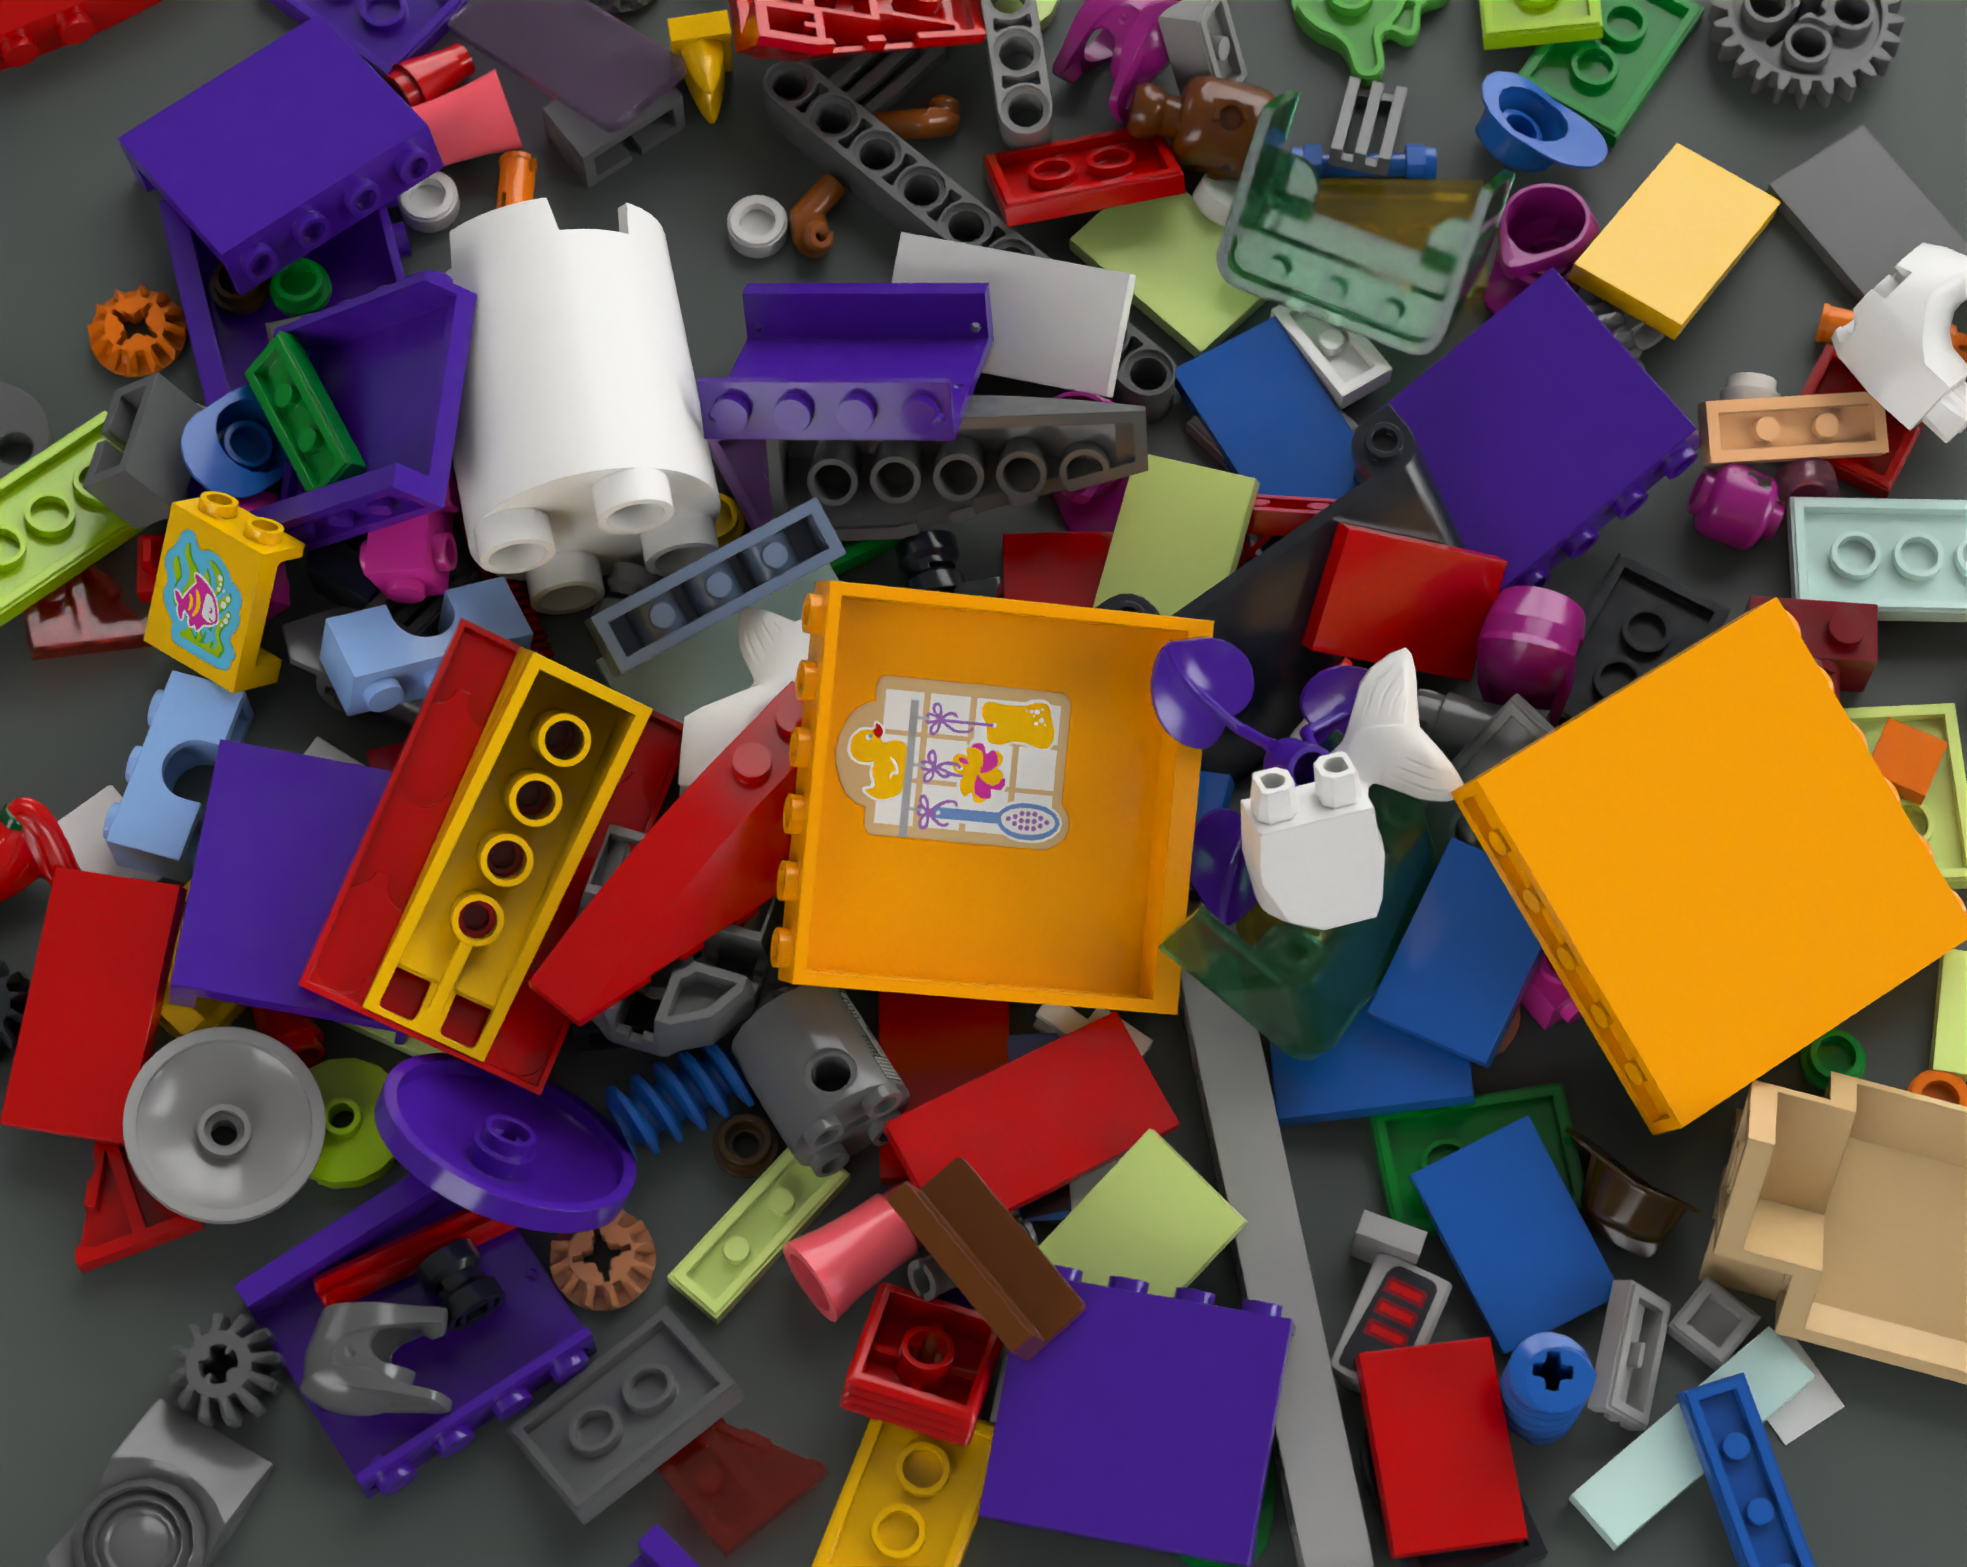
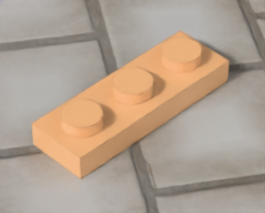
M1868 392L1705 401L1697 405L1703 467L1718 466L1725 463L1753 464L1880 456L1889 452L1885 408Z

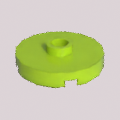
M358 1058L329 1059L309 1068L323 1099L326 1120L322 1152L317 1166L309 1179L332 1189L358 1188L383 1177L395 1165L394 1161L396 1158L389 1151L378 1132L374 1118V1109L388 1073L379 1065ZM348 1111L354 1114V1119L349 1126L345 1128L332 1126L333 1117L337 1113Z

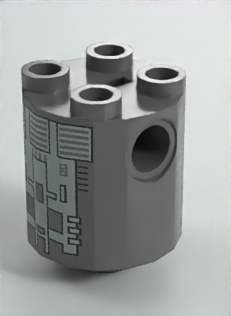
M801 985L799 987L787 986L777 989L765 996L756 1005L753 1015L741 1026L732 1041L731 1055L792 1155L800 1165L810 1166L817 1177L823 1178L835 1174L849 1162L850 1156L859 1153L872 1143L875 1146H883L890 1143L883 1131L884 1124L905 1112L908 1107L910 1092L843 988Z

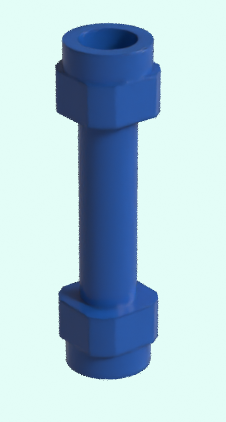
M1405 144L1404 153L1392 154L1387 177H1403L1404 186H1423V183H1435L1437 174L1436 147H1424V144ZM1303 145V147H1291L1290 149L1291 184L1321 186L1323 177H1386L1331 166L1328 164L1330 153H1322V145ZM1367 153L1368 158L1378 160L1379 153Z

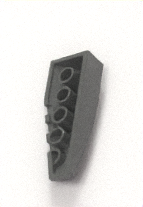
M972 395L955 441L766 440L772 519L817 497L840 541L902 539L919 534L922 528L951 521L952 524L976 518L977 513L1009 504H1011L1012 508L1036 502L1038 496L1064 489L1070 492L1145 472L1148 471L1149 467L1146 406L1072 399Z

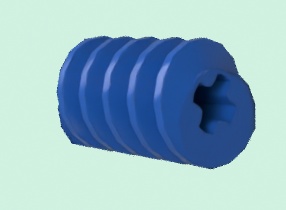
M716 1043L699 1047L700 1061L687 1050L678 1051L675 1053L676 1073L662 1061L653 1063V1085L648 1083L638 1073L629 1076L630 1097H627L615 1085L605 1088L606 1107L615 1129L627 1143L636 1165H638L636 1145L642 1143L655 1156L660 1154L659 1133L664 1130L678 1144L684 1142L683 1120L688 1118L703 1132L708 1129L707 1108L712 1106L725 1119L732 1117L730 1096L735 1094L748 1107L755 1105L748 1085L727 1048L723 1047L721 1049Z
M1555 1332L1536 1333L1522 1340L1512 1353L1508 1365L1505 1367L1499 1380L1507 1428L1533 1446L1552 1444L1564 1437L1575 1424L1576 1419L1593 1391L1597 1374L1584 1349L1570 1337Z

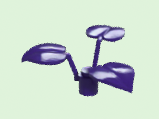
M1197 637L1168 641L1159 650L1153 665L1151 698L1160 725L1175 741L1196 749L1209 748L1219 739L1226 725L1234 733L1262 747L1266 751L1263 763L1264 770L1274 767L1287 769L1296 787L1315 782L1313 763L1318 760L1319 756L1331 754L1343 741L1359 683L1369 669L1351 665H1338L1326 668L1310 679L1301 692L1299 702L1301 712L1309 723L1299 731L1302 740L1283 738L1277 741L1247 726L1234 717L1251 700L1254 690L1253 669L1248 658L1239 648L1222 639ZM1217 808L1204 814L1195 823L1190 885L1213 920L1223 927H1228L1237 922L1258 901L1253 891L1242 851L1241 814L1239 815L1227 808Z

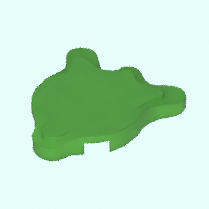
M1291 0V9L1295 21L1301 30L1318 44L1338 52L1347 63L1350 75L1361 78L1360 86L1367 87L1372 86L1373 81L1380 82L1383 78L1385 62L1382 43L1392 40L1402 46L1415 44L1419 36L1421 15L1427 11L1444 7L1450 0Z

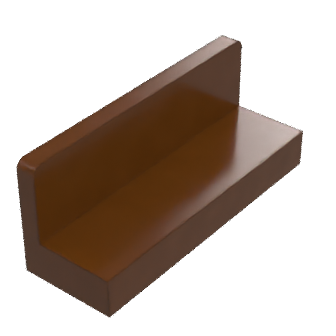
M955 1158L921 1189L905 1181L886 1198L888 1203L1012 1354L1028 1362L1086 1311V1303L964 1158Z

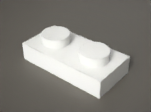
M1321 282L1271 310L1270 318L1277 317L1330 398L1340 410L1390 382L1393 368Z

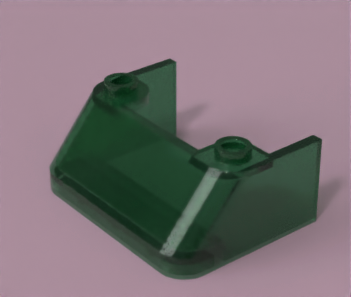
M1288 89L1262 106L1217 250L1216 262L1221 276L1227 283L1237 289L1411 355H1424L1432 352L1448 337L1487 260L1516 172L1504 169L1481 188L1471 220L1453 217L1437 225L1430 233L1422 253L1313 211L1320 190L1318 173L1307 159L1283 150L1301 94L1298 91Z
M1335 729L1318 745L1331 754L1343 741L1344 735ZM1372 784L1368 788V798L1374 806L1376 823L1382 837L1384 851L1389 855L1384 862L1383 898L1377 917L1336 927L1324 944L1298 925L1290 923L1278 924L1266 931L1252 947L1206 908L1201 906L1166 936L1158 948L1286 1054L1299 1060H1313L1320 1057L1335 1046L1383 980L1439 864L1424 808L1419 799L1412 798L1379 784Z

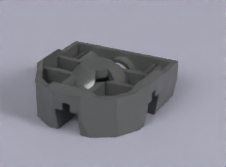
M614 824L609 825L583 892L576 919L631 853L630 842L635 844V848L644 838L645 833ZM776 895L758 907V914L739 926L732 923L704 941L707 951L699 958L694 959L692 955L684 961H681L680 958L674 960L652 974L651 982L591 1020L612 1043L657 1056H671L678 1051L715 1044L737 1024L747 1020L755 1011L771 967L770 948L774 929L776 927L783 928L785 901L778 900ZM721 958L754 968L753 980L750 981L748 976L715 967L717 959ZM636 992L651 999L662 1000L654 1020V1033L644 1030L643 1035L632 1032V1026L624 1024Z

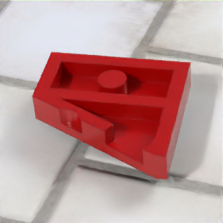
M95 1141L92 1154L95 1159L94 1171L87 1183L83 1205L86 1209L81 1245H76L74 1256L77 1267L82 1273L205 1229L203 1222L183 1217L169 1210L149 1194L134 1174L125 1146Z

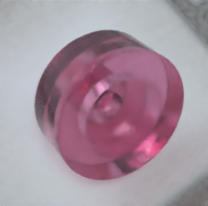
M1802 458L1789 461L1788 464L1780 468L1774 477L1778 487L1777 504L1785 507L1784 513H1786V506L1790 497L1839 498L1840 496L1835 468L1829 462L1819 458Z

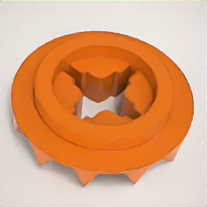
M140 284L137 290L125 293L115 289L112 299L104 305L96 304L95 317L92 323L87 325L90 346L96 359L109 371L126 377L148 376L165 369L180 355L187 338V323L181 306H178L165 290L160 293L150 291L142 284ZM145 318L148 330L153 337L148 334L143 336L136 333L130 339H127L128 335L121 321L138 324Z

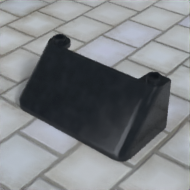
M1390 404L1370 416L1355 430L1351 442V453L1358 467L1354 470L1353 479L1357 482L1358 486L1171 615L1174 617L1214 621L1213 638L1232 643L1245 654L1253 669L1254 690L1248 705L1241 712L1234 715V717L1247 726L1277 741L1289 738L1303 721L1304 716L1299 702L1305 685L1317 673L1326 668L1333 667L1343 657L1312 651L1301 644L1338 522L1466 549L1415 437L1408 425ZM1132 593L1118 594L1096 607L1098 609L1161 615L1148 600ZM1348 658L1353 662L1352 666L1370 669L1376 664L1374 662ZM1225 725L1219 739L1209 748L1202 749L1200 771L1231 775L1234 784H1237L1263 765L1266 751L1262 747L1234 733Z

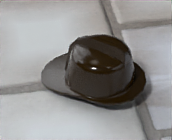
M1568 1126L1565 1129L1572 1138L1592 1153L1581 1201L1584 1215L1591 1227L1607 1241L1641 1257H1652L1657 1253L1664 1240L1687 1210L1703 1215L1704 1212L1699 1208L1650 1185L1579 1132Z

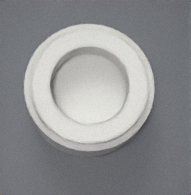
M437 171L397 197L403 220L409 227L419 232L433 233L447 228L455 221L460 210V200L455 183L448 175Z
M1205 174L1193 192V200L1199 211L1211 221L1228 228L1242 227L1256 206L1255 199L1250 191L1235 179L1223 178L1212 180Z
M764 195L748 196L735 203L729 211L727 217L728 237L731 245L740 254L750 258H765L775 254L784 246L788 237L787 215L782 205L773 198Z

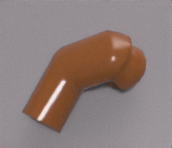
M946 94L932 97L927 104V108L875 112L873 115L903 140L949 137L957 131L962 121L958 115L960 112L959 102L954 97Z
M823 174L790 209L788 215L794 246L803 255L812 258L821 257L833 245L834 232L829 230L826 214L845 195V190L840 182L829 174Z

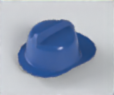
M1497 71L1486 76L1480 86L1481 99L1485 110L1476 125L1475 133L1495 159L1505 166L1530 173L1544 171L1554 163L1575 169H1591L1603 163L1608 153L1606 141L1599 131L1583 117L1552 99L1544 90L1525 77L1513 72Z
M245 385L229 392L196 413L183 428L180 439L182 460L191 476L208 491L222 492L236 499H245L259 494L284 476L287 455L250 385Z

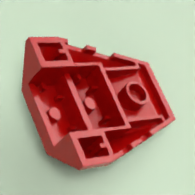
M729 0L735 53L751 55L758 59L771 58L797 62L812 59L980 44L984 42L986 36L980 0Z

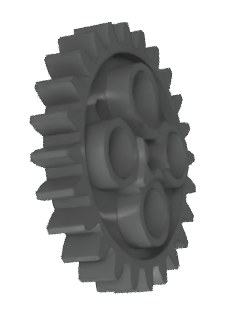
M1712 0L1707 20L1714 22L1709 36L1710 41L1722 43L1718 54L1719 62L1737 60L1731 76L1734 80L1750 74L1754 77L1751 87V93L1754 95L1765 86L1774 88L1773 103L1779 104L1785 94L1790 93L1794 94L1797 108L1803 109L1808 95H1815L1822 108H1828L1833 92H1836L1845 102H1850L1856 85L1867 92L1871 90L1876 75L1885 76L1892 57L1896 55L1901 42L1899 35L1904 25L1905 17L1898 15L1902 0ZM1755 12L1766 13V14L1770 15L1771 17H1768V18H1767V17H1763V16L1758 15V14L1755 13ZM1842 19L1848 20V21L1853 22V23L1856 24V25L1846 24V23L1842 22L1841 20H1842ZM1779 40H1781V42H1780L1779 44H1777V45L1774 46V47H1771V45H1773V44L1777 43ZM1796 52H1805L1812 57H1804Z

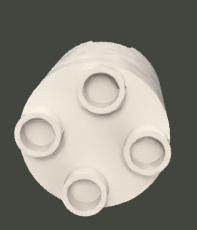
M547 198L527 200L491 210L464 222L450 231L452 268L445 274L453 279L454 284L477 294L452 455L468 547L472 558L484 570L502 577L504 576L505 578L525 581L531 607L535 611L544 614L573 613L595 605L605 595L602 576L610 575L613 566L617 562L635 563L646 567L652 574L667 577L719 549L715 522L720 514V497L708 439H704L700 401L666 236L657 219L645 210L630 203H625L618 208L619 232L600 229L559 230Z

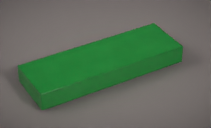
M280 330L246 370L244 375L305 491L309 492L362 474L367 469V466L297 335Z

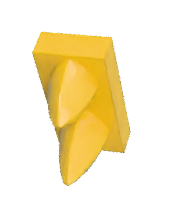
M728 10L668 18L670 56L674 80L685 79L689 92L702 115L710 124L716 123L723 99L725 72L733 71L732 38Z

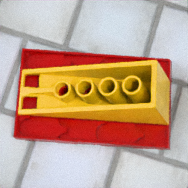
M460 617L420 705L418 714L388 777L387 784L342 880L336 898L306 961L298 985L541 1096L572 1021L529 987V981L576 920L583 892L609 825L614 824L645 834L653 827L680 762L683 724ZM630 842L629 846L632 852L635 844Z

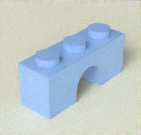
M504 576L445 590L437 628L439 635L432 637L415 636L402 630L393 620L386 604L326 618L319 659L347 716L369 711L383 712L395 707L397 704L424 698L460 617L530 650L533 632Z
M172 670L165 690L158 689L155 692L148 710L147 721L150 729L143 746H135L127 762L125 778L128 785L121 803L114 802L111 805L104 822L103 837L106 839V843L118 865L183 883H188L192 879L205 811L201 803L173 794V788L178 778L190 768L199 765L215 766L220 739L244 743L254 717L245 691L231 693L211 680Z

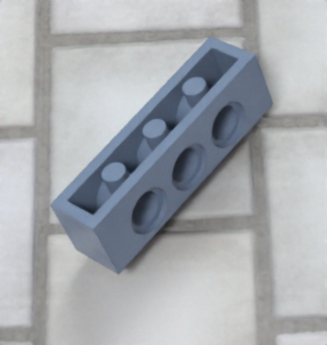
M815 497L583 622L613 677H616L845 555L846 551L819 500Z

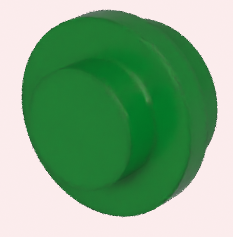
M300 258L273 275L270 282V294L275 306L282 313L291 317L320 312L331 298L332 283L324 267L310 259Z
M1831 1029L1801 1049L1799 1065L1807 1082L1814 1088L1825 1092L1831 1071L1861 1079L1866 1069V1055L1862 1045L1854 1036L1843 1030Z

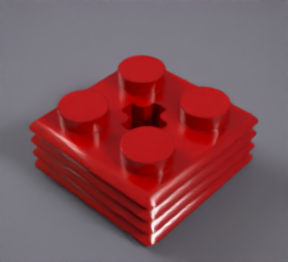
M886 1282L881 1283L845 1377L840 1406L843 1409L865 1415L874 1420L894 1424L929 1435L938 1440L967 1446L971 1442L1003 1342L977 1310L938 1298L924 1301V1296L919 1298L912 1290Z

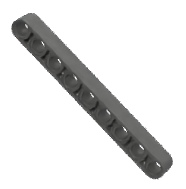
M777 59L769 64L764 71L762 79L764 108L767 121L773 129L900 232L960 242L955 239L960 235H973L978 239L968 243H960L1050 259L1012 227H1007L1001 218L809 63ZM787 93L800 94L797 98L792 99L780 97ZM830 128L845 130L838 134H827L824 132ZM875 163L888 165L887 168L882 170L868 168L869 165ZM917 199H928L933 203L926 206H916L911 202ZM1127 322L1113 398H1105L1117 404L1146 406V423L1158 422L1166 417L1172 409L1176 378L1175 364L1167 352L1131 323ZM1148 380L1159 384L1160 387L1154 390H1142L1134 384L1139 381Z

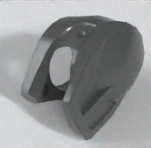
M348 1302L325 1307L321 1312L305 1352L304 1375L300 1386L301 1392L318 1406L343 1415L372 1416L381 1413H451L453 1401L449 1397L438 1391L413 1385L416 1373L408 1368L392 1364L394 1352L402 1345L424 1335L432 1340L444 1336L448 1323V1309L437 1306H416L383 1302Z

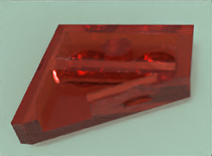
M93 564L21 613L32 661L153 647L143 640L148 619L145 617L139 620L121 600L122 590L107 573L98 570Z
M720 1418L655 1469L725 1557H728L828 1476V1469L821 1461L809 1457V1459L801 1457L774 1445L771 1439L749 1429L740 1430L727 1424L724 1418Z

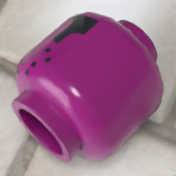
M1725 463L1716 466L1714 469L1707 466L1702 470L1690 493L1686 512L1693 514V527L1699 535L1736 551H1745L1753 547L1760 537L1768 541L1772 539L1781 523L1785 507L1776 503L1778 487L1772 477L1741 463Z

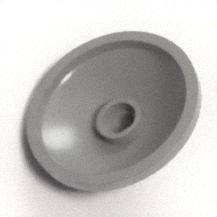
M239 1027L201 1029L185 1034L166 1044L145 1063L137 1074L127 1095L123 1114V1139L126 1154L134 1174L142 1186L169 1210L183 1217L211 1224H236L251 1221L275 1211L291 1200L303 1188L317 1166L324 1144L326 1128L324 1103L319 1087L303 1061L276 1039L254 1030ZM226 1126L235 1131L237 1138L230 1145L222 1146L213 1141L211 1137L212 1132L218 1127Z

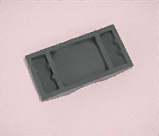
M159 1398L110 1458L90 1501L72 1528L47 1555L41 1567H212L275 1469V1466L263 1457Z

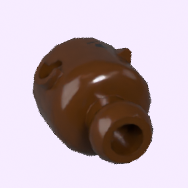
M1202 75L1190 79L1186 82L1181 96L1167 94L1157 84L1142 83L1135 87L1126 130L1135 138L1142 140L1152 139L1156 136L1170 138V149L1180 168L1205 173L1212 180L1230 178L1248 181L1260 176L1267 165L1276 132L1278 101L1269 90L1260 86L1214 76Z

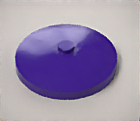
M430 1053L414 1056L396 1065L388 1074L376 1101L374 1118L378 1132L389 1151L410 1173L428 1187L456 1204L502 1223L553 1233H577L597 1229L610 1223L621 1213L636 1180V1164L627 1143L614 1126L584 1100L548 1079L540 1096L448 1053Z

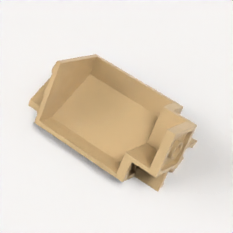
M1833 1071L1830 1073L1823 1098L1758 1080L1751 1082L1743 1109L1736 1108L1731 1130L1733 1133L1732 1147L1727 1163L1722 1170L1712 1215L1715 1222L1703 1255L1698 1280L1704 1281L1709 1276L1722 1287L1776 1301L1774 1331L1776 1334L1967 1385V1107Z

